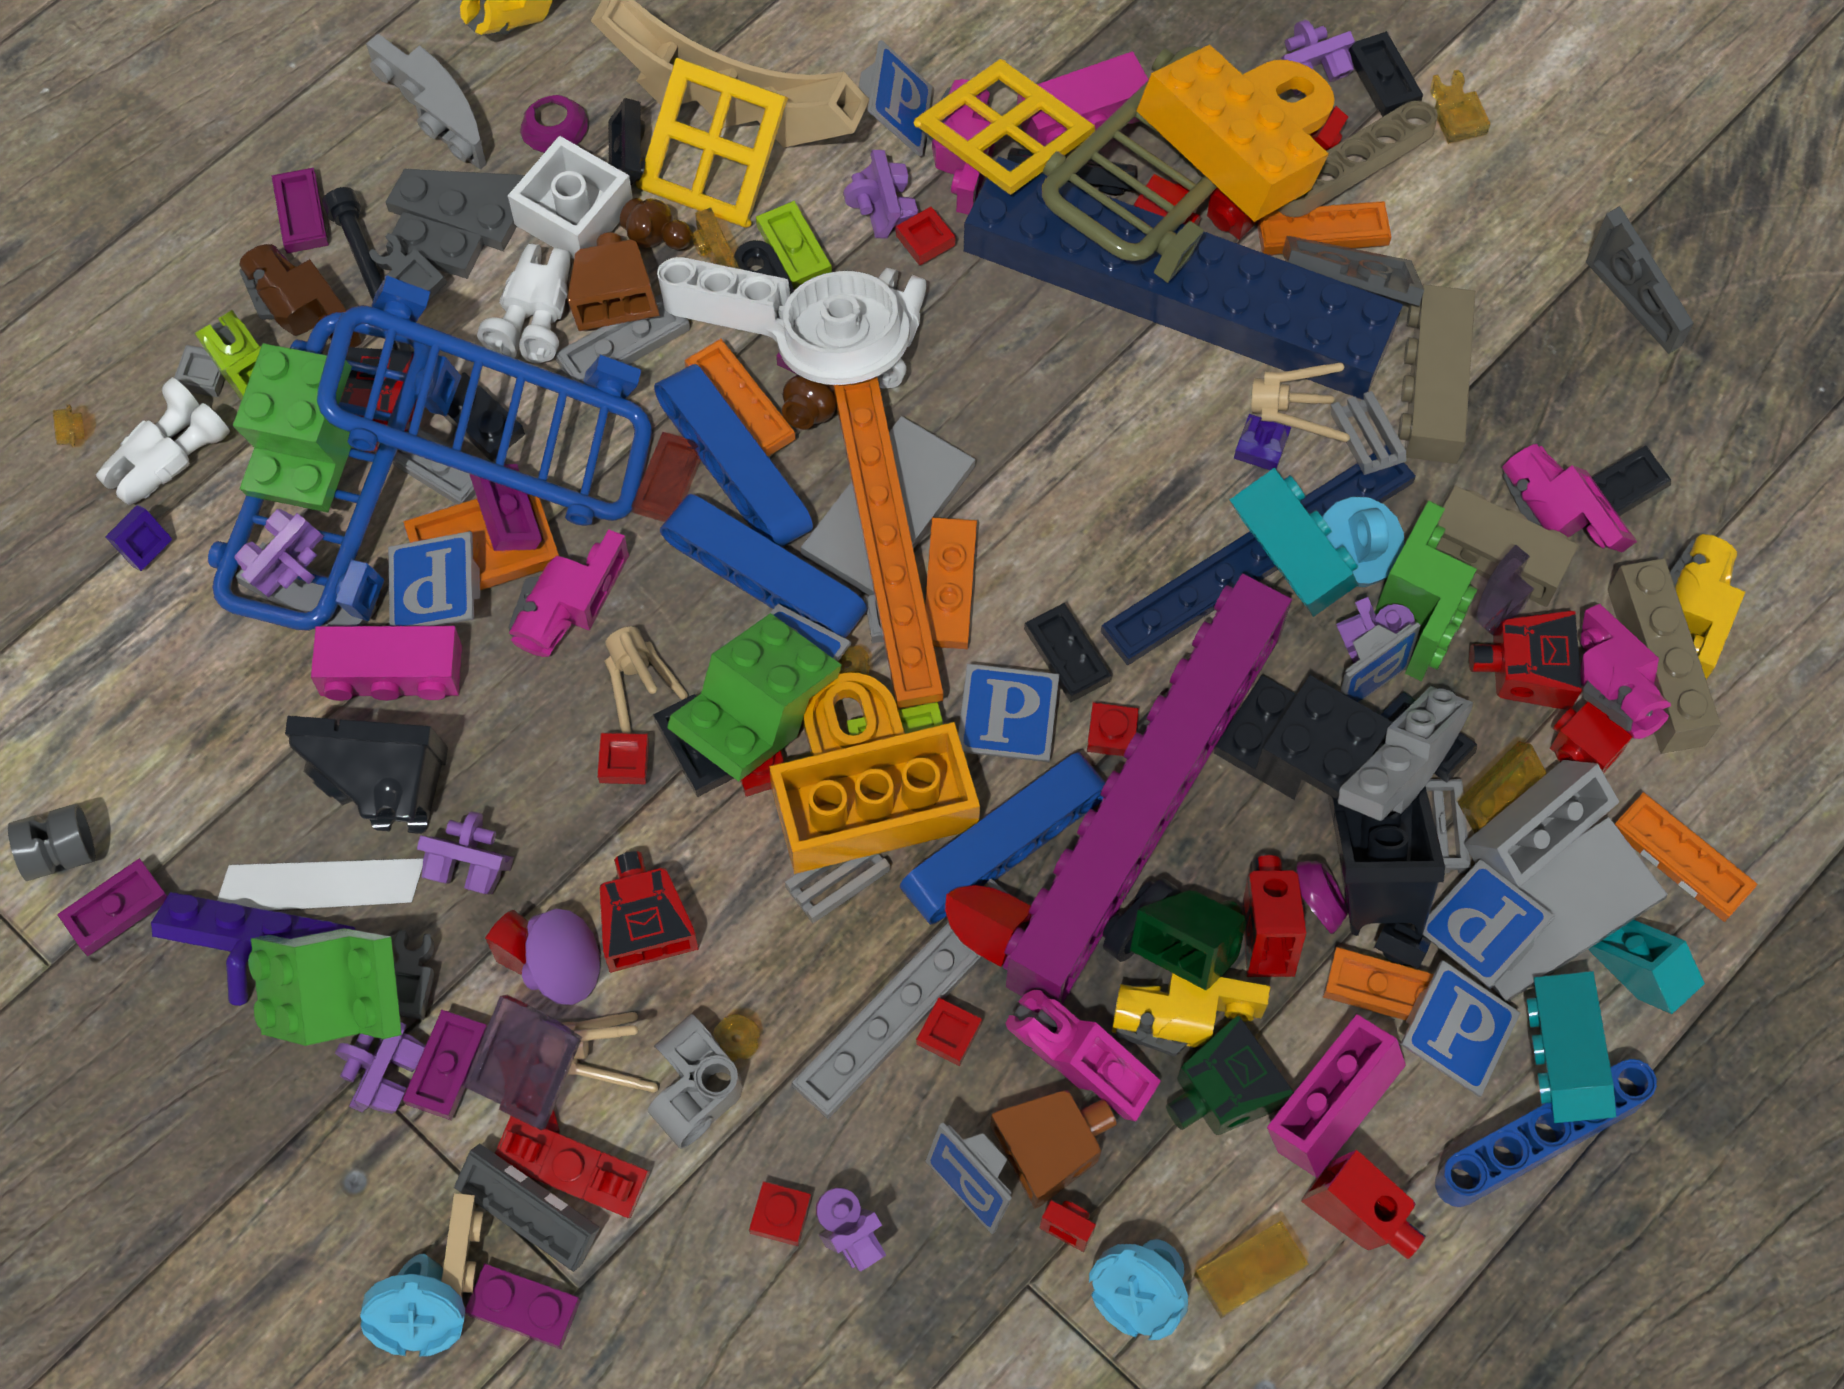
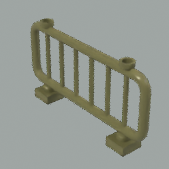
M1186 47L1175 55L1165 48L1155 59L1151 70L1155 72L1201 49V47ZM1147 80L1067 158L1059 151H1056L1051 156L1043 169V174L1047 178L1042 184V198L1046 206L1055 215L1120 259L1128 261L1144 260L1156 251L1161 255V259L1154 273L1168 283L1190 260L1204 232L1202 228L1191 221L1177 234L1174 231L1217 186L1206 176L1197 184L1193 183L1120 132L1128 122L1136 117L1159 133L1136 111L1148 83ZM1114 138L1187 188L1189 192L1174 206L1098 152ZM1092 159L1166 210L1168 214L1152 228L1077 176L1076 173ZM1068 181L1072 182L1141 230L1146 236L1138 243H1130L1121 239L1065 200L1059 193L1060 188Z

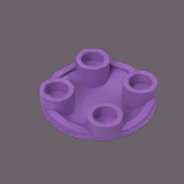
M553 909L533 916L527 926L526 963L522 968V978L525 985L531 990L539 989L545 997L556 1004L573 1005L586 999L595 988L600 972V952L593 932L582 918L569 910Z

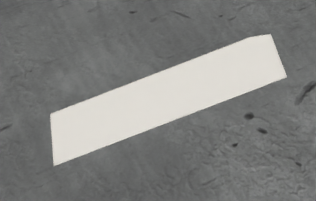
M423 859L229 865L217 901L268 911L412 903L422 870Z

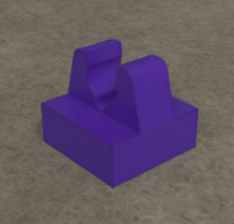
M1249 414L1236 447L1234 459L1267 470H1272L1273 468L1277 470L1291 427L1276 422L1262 421L1261 417Z
M136 505L105 536L126 561L139 571H142L172 541L169 534L153 516L139 505Z

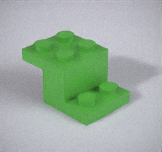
M262 343L233 423V427L254 447L240 486V490L246 496L329 512L351 445L348 443L350 432L329 423L321 414L317 404V390L327 355ZM345 360L336 392L338 405L352 368L347 360Z
M1431 501L1427 502L1392 567L1375 610V614H1378L1381 609L1388 605H1403L1410 609L1414 615L1415 622L1421 625L1418 635H1421L1405 672V674L1419 681H1422L1429 666L1438 670L1478 590L1470 586L1476 573V568L1438 551L1437 547L1446 528L1439 525L1445 508Z
M770 613L712 653L701 694L671 714L667 728L739 782L797 738L809 699L838 678L842 664Z
M343 928L293 939L273 935L251 938L252 952L249 955L248 965L251 976L256 982L258 1001L254 1004V1017L258 1027L261 1029L262 1035L304 1046L356 1034H364L381 1039L402 1035L392 939L390 936Z

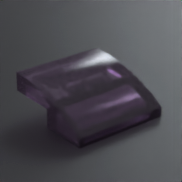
M508 994L499 997L463 1087L499 1103V1110L540 1130H544L582 1037L538 1009Z

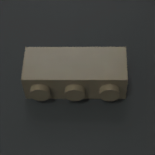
M1455 485L1443 506L1445 510L1439 525L1446 528L1437 547L1438 551L1476 568L1477 574L1540 605L1548 607L1579 545L1570 541L1566 535L1559 531L1547 530L1529 521L1520 512L1506 510L1487 501L1483 495L1476 491L1464 490Z

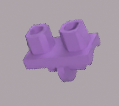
M1305 19L1295 23L1294 37L1285 40L1288 51L1297 48L1299 50L1284 55L1281 60L1298 62L1311 69L1314 66L1323 64L1329 81L1334 82L1347 77L1354 70L1348 50L1355 43L1351 31L1318 43L1319 40L1327 38L1326 28L1321 26L1314 29L1312 24ZM1292 89L1295 95L1303 93L1299 90Z
M872 150L870 154L871 164L862 170L861 173L852 175V183L844 189L843 196L848 206L859 208L862 215L869 214L875 238H888L893 227L916 215L918 209L915 198L897 197L896 192H903L908 184L906 165L887 162L885 150Z
M277 509L266 521L265 528L275 536L267 547L262 550L251 541L246 543L235 555L236 561L244 571L241 576L268 598L280 585L287 589L298 576L308 584L313 581L315 577L305 568L317 556L312 549L324 537L298 513L293 516L282 509Z
M1366 597L1355 602L1360 614L1336 625L1353 664L1359 661V657L1353 642L1372 628L1380 625L1396 634L1407 625L1411 624L1413 626L1416 622L1410 609L1399 604L1384 607L1376 616L1369 598Z
M473 811L469 812L464 823L449 820L446 833L460 837L459 843L434 836L420 835L417 850L425 851L422 878L450 883L456 860L471 863L464 888L483 894H493L501 872L511 870L514 857L476 848L478 842L493 845L496 831L482 828L483 815Z
M400 1022L402 1035L387 1039L380 1038L373 1055L368 1052L374 1039L372 1036L359 1034L354 1046L339 1043L335 1054L347 1061L341 1072V1078L354 1082L359 1069H366L350 1102V1108L359 1112H363L368 1107L390 1114L396 1112L406 1088L383 1078L386 1068L390 1062L413 1072L425 1049L424 1044L404 1033L406 1024Z
M832 1188L820 1196L816 1204V1216L818 1222L827 1229L819 1234L826 1248L837 1253L842 1252L851 1268L856 1267L858 1271L866 1269L886 1256L873 1233L874 1230L882 1226L875 1212L861 1208L858 1198L851 1191L844 1188Z

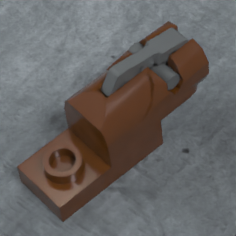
M273 244L257 246L246 252L240 259L239 266L241 269L239 272L259 318L262 320L275 319L283 329L294 336L313 329L327 315L347 311L310 259L295 267ZM353 332L349 347H357L362 344L359 333ZM333 333L329 336L330 341L332 340Z

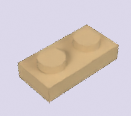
M454 1193L441 1282L450 1285L463 1298V1292L473 1293L477 1262L468 1261L470 1241L480 1242L484 1211H475L474 1195Z

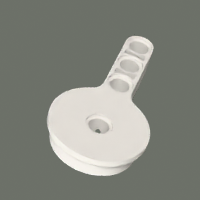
M684 257L670 258L664 261L657 270L664 308L669 314L769 336L777 342L782 359L792 371L803 378L817 383L847 385L879 376L898 362L909 343V321L904 308L897 301L894 292L886 283L869 274L855 271H837L822 274L804 282L790 294L788 279Z

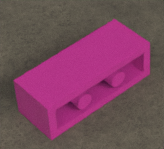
M1132 51L1037 85L1094 124L1096 130L1149 79ZM1020 94L1017 97V105L1025 100ZM1039 110L1021 123L1024 132L1043 146H1046L1068 130L1042 110ZM1134 117V118H1133L1130 122H1128V123H1129V124H1133V123H1136V122H1138V121H1140V120H1138L1136 117Z
M455 626L315 627L311 679L320 696L336 701L349 700L352 696H372L375 699L385 701L395 700L399 696H418L425 700H440L445 696H459L462 644Z
M1356 1014L1267 1126V1130L1278 1153L1318 1178L1406 1066L1397 1038Z

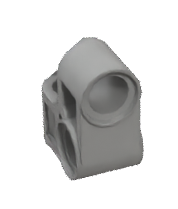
M690 1014L654 1045V1048L668 1060L681 1079L662 1091L648 1107V1113L680 1149L689 1146L702 1136L715 1120L736 1104L743 1090L742 1080L734 1063L722 1051L714 1037L693 1014ZM722 1072L731 1076L730 1084L723 1091L711 1092L706 1089L707 1080L712 1075Z

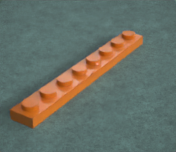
M876 376L854 384L833 385L897 709L943 701L939 670L878 377Z

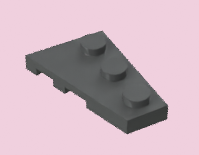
M404 169L385 202L389 212L400 216L402 212H406L482 235L484 245L504 252L517 228L514 224L508 195L525 175Z
M1618 206L1606 214L1586 263L1664 350L1670 354L1683 345L1694 323L1622 208Z
M1286 236L1282 251L1286 262L1354 287L1420 306L1424 288L1412 260Z

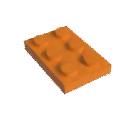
M529 494L527 496L542 538L535 550L494 551L477 499L403 521L410 543L471 531L473 536V560L480 568V590L543 571L555 556H559L540 498Z

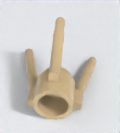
M1334 363L1286 372H1265L1264 379L1254 378L1251 403L1252 413L1262 414V421L1278 422L1343 442L1349 441L1350 436L1347 433L1280 413V411L1289 410L1290 402L1332 404L1334 397L1331 395L1290 393V384H1282V382L1341 372L1344 370V364Z
M637 627L621 628L607 638L605 643L610 656L604 662L611 676L622 733L631 734V726L621 671L626 675L638 673L648 692L654 694L657 691V687L647 669L650 661L681 700L688 697L687 692L680 685L679 681L657 655L652 643L644 641Z
M637 1013L616 1014L580 1022H562V1025H546L543 1035L544 1060L546 1064H559L560 1075H580L637 1090L640 1089L652 1093L658 1091L656 1083L578 1064V1059H586L588 1056L589 1040L637 1034L638 1028L635 1025L617 1026L636 1021L638 1019Z

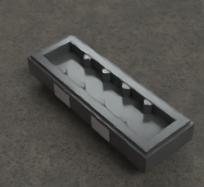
M480 1143L470 1150L454 1186L462 1194L474 1195L476 1204L573 1272L583 1264L600 1228Z

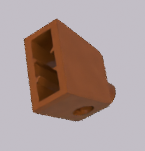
M608 232L597 238V246L583 248L575 253L568 302L578 331L660 316L636 241H622L618 234Z
M1063 1090L991 1114L990 1128L1034 1209H1036L1099 1161L1101 1149L1095 1136L1111 1129L1117 1124L1109 1105L1104 1099L1079 1110L1069 1091Z

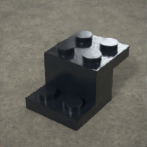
M1261 675L1216 744L1214 754L1295 800L1305 782L1338 800L1340 787L1375 754L1387 735V728L1393 722L1309 675L1298 694Z

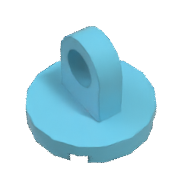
M1349 497L1336 502L1322 516L1332 533L1326 536L1335 549L1343 545L1358 565V568L1353 571L1358 583L1357 587H1368L1383 581L1389 576L1404 547V532L1398 518L1384 504L1369 497Z
M1159 1239L1149 1240L1143 1246L1117 1244L1103 1252L1089 1273V1283L1092 1281L1094 1287L1091 1296L1095 1306L1110 1324L1124 1334L1136 1338L1140 1333L1142 1335H1149L1148 1340H1160L1171 1335L1188 1312V1293L1182 1280L1184 1276V1263L1176 1249L1165 1241Z
M418 1254L403 1266L398 1275L375 1283L365 1293L360 1312L362 1319L360 1326L363 1334L376 1347L393 1355L406 1356V1350L420 1351L419 1357L431 1356L449 1349L460 1338L465 1319V1307L461 1296L450 1285L441 1282L442 1266L426 1254Z

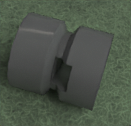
M79 804L51 810L46 820H43L38 815H34L8 824L11 851L17 868L25 881L54 874L57 865H62L67 870L95 862L96 854L93 837L85 814Z

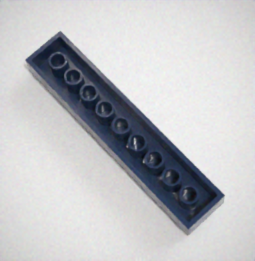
M999 156L996 162L1009 171L1020 165ZM1043 172L1011 195L988 178L986 179L964 222V252L1283 371L1343 363L1344 370L1341 372L1305 379L1350 396H1356V398L1364 400V393L1369 392L1394 334L1403 304L1207 232H1203L1190 260L1167 283L1154 273L1161 259V255L1156 251L1144 260L1128 261L1120 259L1055 215L1046 206L1042 198V184L1047 178ZM1067 182L1060 188L1059 193L1065 200L1121 239L1130 243H1138L1146 236L1141 230L1075 184ZM1109 197L1152 228L1164 218L1158 214ZM1181 224L1174 232L1177 234L1185 224Z

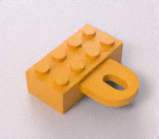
M1209 44L1151 73L1136 111L1255 222L1311 191L1329 153L1309 134L1320 129L1326 123L1334 106V94L1328 82L1319 73L1306 65L1289 60H1273L1241 74L1222 54ZM1296 89L1303 92L1306 97L1297 102H1287L1278 95L1287 90Z
M841 673L837 679L809 699L804 713V728L812 756L769 766L771 789L794 874L964 833L979 822L980 804L955 722L905 734L897 705L891 692L880 681L865 674ZM852 698L860 704L866 722V729L861 734L851 736L845 734L840 729L834 705L840 699Z

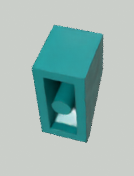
M1632 920L1588 949L1638 1000L1670 1014H1673L1705 984L1685 940L1636 920Z

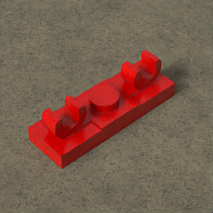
M513 1114L509 1118L495 1151L497 1156L526 1176L626 1218L632 1217L650 1173L649 1170Z

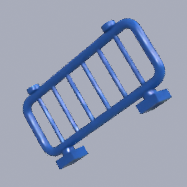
M390 276L385 277L375 293L372 307L364 305L352 307L340 316L335 325L319 382L317 404L321 414L329 423L350 432L348 443L352 447L362 451H373L377 442L547 500L567 507L565 518L576 525L592 524L593 517L614 521L624 518L633 511L638 500L652 437V426L648 415L640 406L626 399L637 387L641 369L599 355L585 372L584 381L581 383L416 323L427 307L430 291ZM360 324H368L387 331L364 417L341 409L336 401V392L353 331ZM396 335L431 347L408 433L373 421ZM439 351L474 363L452 448L417 436ZM482 366L516 378L496 463L461 452ZM525 381L559 393L538 478L504 467ZM567 397L600 408L580 493L547 482ZM608 412L625 417L634 427V437L619 499L613 503L604 502L589 496Z
M336 312L325 316L315 325L308 341L297 339L291 344L290 348L322 354L329 336L334 333L335 325L344 312ZM360 324L353 331L384 339L387 331L368 324ZM396 335L394 341L411 345L414 349V355L407 373L390 369L386 370L385 378L403 381L392 413L376 410L373 419L388 422L387 426L405 431L419 394L431 347ZM438 355L425 407L431 413L447 416L461 379V375L447 357ZM347 360L352 366L351 370L376 375L377 366ZM339 402L341 409L352 414L365 415L366 407ZM380 443L376 454L350 449L348 457L372 462L360 495L336 489L334 498L357 503L345 535L341 536L318 530L324 536L322 540L340 544L341 546L328 578L312 574L315 578L311 583L325 586L319 603L309 612H298L233 594L231 585L239 566L235 555L248 543L254 525L265 526L268 517L259 515L264 499L246 496L228 543L214 542L208 554L209 565L217 568L212 589L214 598L221 608L233 614L305 631L313 630L315 627L325 624L330 620L338 605L351 616L369 621L385 579L368 563L356 561L355 559L397 448ZM300 576L296 578L298 580L304 581Z

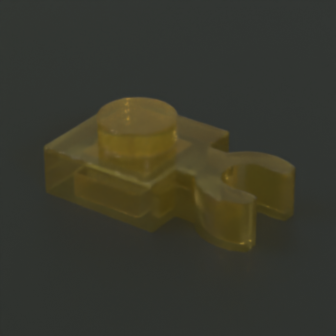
M1460 70L1453 71L1451 78L1452 86L1444 85L1438 74L1433 75L1430 85L1431 94L1436 99L1434 108L1438 113L1437 120L1448 144L1486 135L1491 125L1476 91L1464 94L1465 78Z

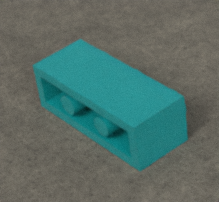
M1273 468L1229 500L1241 520L1314 617L1358 586L1353 574L1358 565L1343 545L1335 549L1326 536L1332 533L1319 512L1315 510L1309 514L1300 503L1306 496L1292 476L1289 475L1283 480L1277 470Z
M1594 971L1534 977L1536 997L1526 998L1530 1028L1540 1027L1541 1031L1540 1035H1532L1535 1064H1546L1547 1073H1537L1541 1104H1552L1554 1123L1616 1118L1614 1084Z

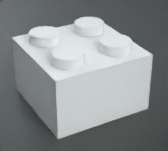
M561 136L553 142L508 195L514 224L553 248L569 251L572 259L575 258V253L578 250L597 246V238L600 235L612 232L620 222V214L623 207L628 201L633 199L628 174Z

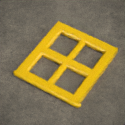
M676 58L645 159V169L641 179L636 181V186L643 191L741 227H750L752 224L750 220L788 97ZM688 81L721 92L709 132L676 121ZM732 97L765 108L753 148L720 137ZM671 138L703 149L692 189L659 178ZM715 154L747 165L736 205L703 194Z
M1004 59L997 60L914 119L915 127H919L1010 195L1043 172L1046 163L1056 151L1065 156L1095 131L1094 124L1010 66ZM998 80L1025 98V100L1004 115H1000L975 97ZM964 104L991 122L989 126L969 140H966L941 121ZM1039 110H1042L1068 129L1046 146H1043L1017 127ZM1006 134L1033 153L1031 157L1011 171L983 152Z

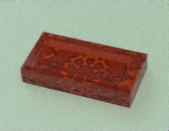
M662 432L632 503L633 513L662 522L669 518L688 494L701 462L698 452L695 450V448H698V445L693 440Z

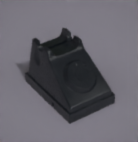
M287 716L285 735L289 738V745L306 761L303 772L314 780L312 783L327 796L333 797L341 805L354 802L357 805L359 815L363 819H370L372 827L377 831L390 832L391 826L395 821L406 822L408 824V833L422 834L426 831L441 767L446 765L448 747L431 726L340 719L339 725H337L336 719Z
M1426 785L1401 814L1392 810L1382 821L1340 805L1338 800L1328 795L1338 847L1345 904L1349 914V925L1352 935L1359 936L1360 929L1363 926L1375 923H1410L1414 925L1416 935L1423 934L1438 883L1444 882L1445 863Z

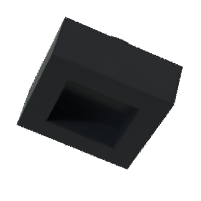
M1385 923L1374 948L1382 951L1384 956L1393 963L1403 966L1411 965L1419 969L1432 941L1423 934L1416 935L1415 927L1408 923Z

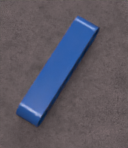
M691 364L655 383V394L664 412L754 531L780 547L812 531L813 523L802 501L698 365Z
M687 494L660 528L661 535L674 548L767 606L774 609L777 604H780L845 639L868 609L863 599L846 586L696 495Z
M1080 752L1070 755L918 865L902 880L899 886L900 889L930 925L939 922L947 916L945 912L946 894L958 887L984 886L990 879L995 881L1087 814L1090 809L1095 808L1104 798L1100 794L1106 783L1105 780Z
M1628 1059L1611 1067L1616 1118L1554 1123L1552 1104L1545 1103L1460 1150L1446 1161L1435 1178V1188L1438 1196L1445 1203L1454 1207L1470 1205L1635 1113L1656 1090L1657 1078L1654 1071L1648 1064L1636 1059ZM1619 1078L1632 1081L1636 1085L1638 1096H1630L1624 1093L1620 1088ZM1541 1123L1550 1126L1556 1135V1142L1552 1143L1542 1140L1535 1130V1124ZM1500 1146L1508 1149L1513 1154L1515 1165L1506 1166L1501 1164L1495 1158L1493 1147ZM1458 1169L1467 1172L1473 1181V1188L1468 1190L1458 1187L1452 1180L1451 1170Z

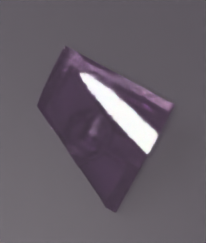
M1517 545L1505 555L1494 570L1479 603L1476 622L1493 636L1502 621L1515 618L1525 608L1534 590L1532 586L1520 577L1530 556Z

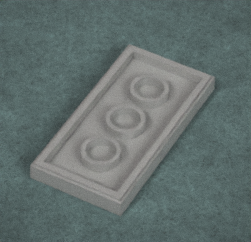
M901 416L890 430L889 435L914 549L930 528L932 517L937 518L974 469L975 459ZM851 481L801 546V555L864 593L874 595Z
M1609 817L1579 836L1521 887H1517L1553 914L1555 918L1535 939L1532 949L1512 971L1507 970L1494 984L1493 988L1500 998L1507 1003L1533 986L1534 977L1550 975L1667 898L1668 894Z

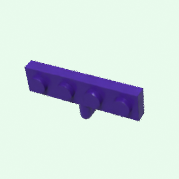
M172 892L169 893L151 921L152 937L231 952L226 960L228 1001L235 1006L243 1005L248 1001L246 965L252 952L251 938L273 935L293 939L343 928L355 930L353 926L330 921H321Z

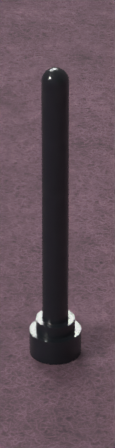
M349 187L336 188L324 196L322 204L328 218L335 222L336 225L342 227L373 301L375 293L383 280L376 263L370 257V249L357 221L360 216L361 206L353 189ZM394 341L393 350L412 351L409 344Z

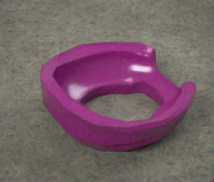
M562 95L547 96L535 101L524 112L520 133L526 144L534 150L545 153L559 136L577 145L587 132L588 119L584 108L575 101ZM551 102L563 106L567 110V116L558 125L543 126L535 120V110L541 105Z
M1309 860L1298 862L1297 873L1301 895L1330 934H1334L1348 915V910L1339 887L1325 864Z

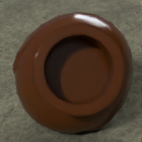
M633 198L625 204L621 211L620 225L626 230L628 238L636 241L640 249L654 248L664 241L669 248L680 250L686 248L692 240L691 228L683 221L673 220V213L670 207L661 200L650 198L643 201L640 198Z
M800 375L793 376L785 383L782 393L784 400L782 414L785 420L793 427L806 430L811 428L813 424L828 421L834 415L836 399L833 385L817 383Z

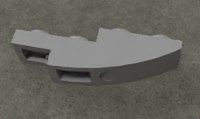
M380 34L375 35L368 41L366 45L371 58V70L382 82L388 83L390 81L398 87L403 96L416 106L419 116L417 122L423 132L432 139L438 137L446 143L453 155L463 162L468 160L480 170L486 166L477 123L471 107L449 72L420 45L409 55H406Z
M1430 686L1387 728L1385 744L1340 787L1338 804L1379 821H1382L1392 810L1401 814L1424 788L1445 758L1472 710L1473 702L1458 697L1449 690Z

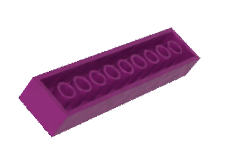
M1243 573L1234 588L1229 585L1224 587L1214 606V610L1217 612L1211 624L1206 621L1203 622L1192 642V646L1195 648L1189 660L1182 658L1172 673L1169 681L1172 686L1167 696L1159 695L1147 716V720L1150 722L1144 735L1137 732L1130 741L1124 754V758L1127 760L1121 773L1114 770L1107 779L1100 794L1104 798L1098 811L1090 809L1082 820L1077 831L1080 838L1074 851L1066 848L1060 856L1053 871L1056 877L1050 891L1043 887L1035 897L1029 910L1032 917L1027 925V929L1023 930L1018 927L1010 938L1004 951L1008 956L1003 965V969L1007 970V989L1021 997L1032 990H1041L1050 999H1055L1063 1005L1101 941L1105 926L1117 914L1214 751L1216 744L1226 731L1280 640L1292 602L1291 598Z

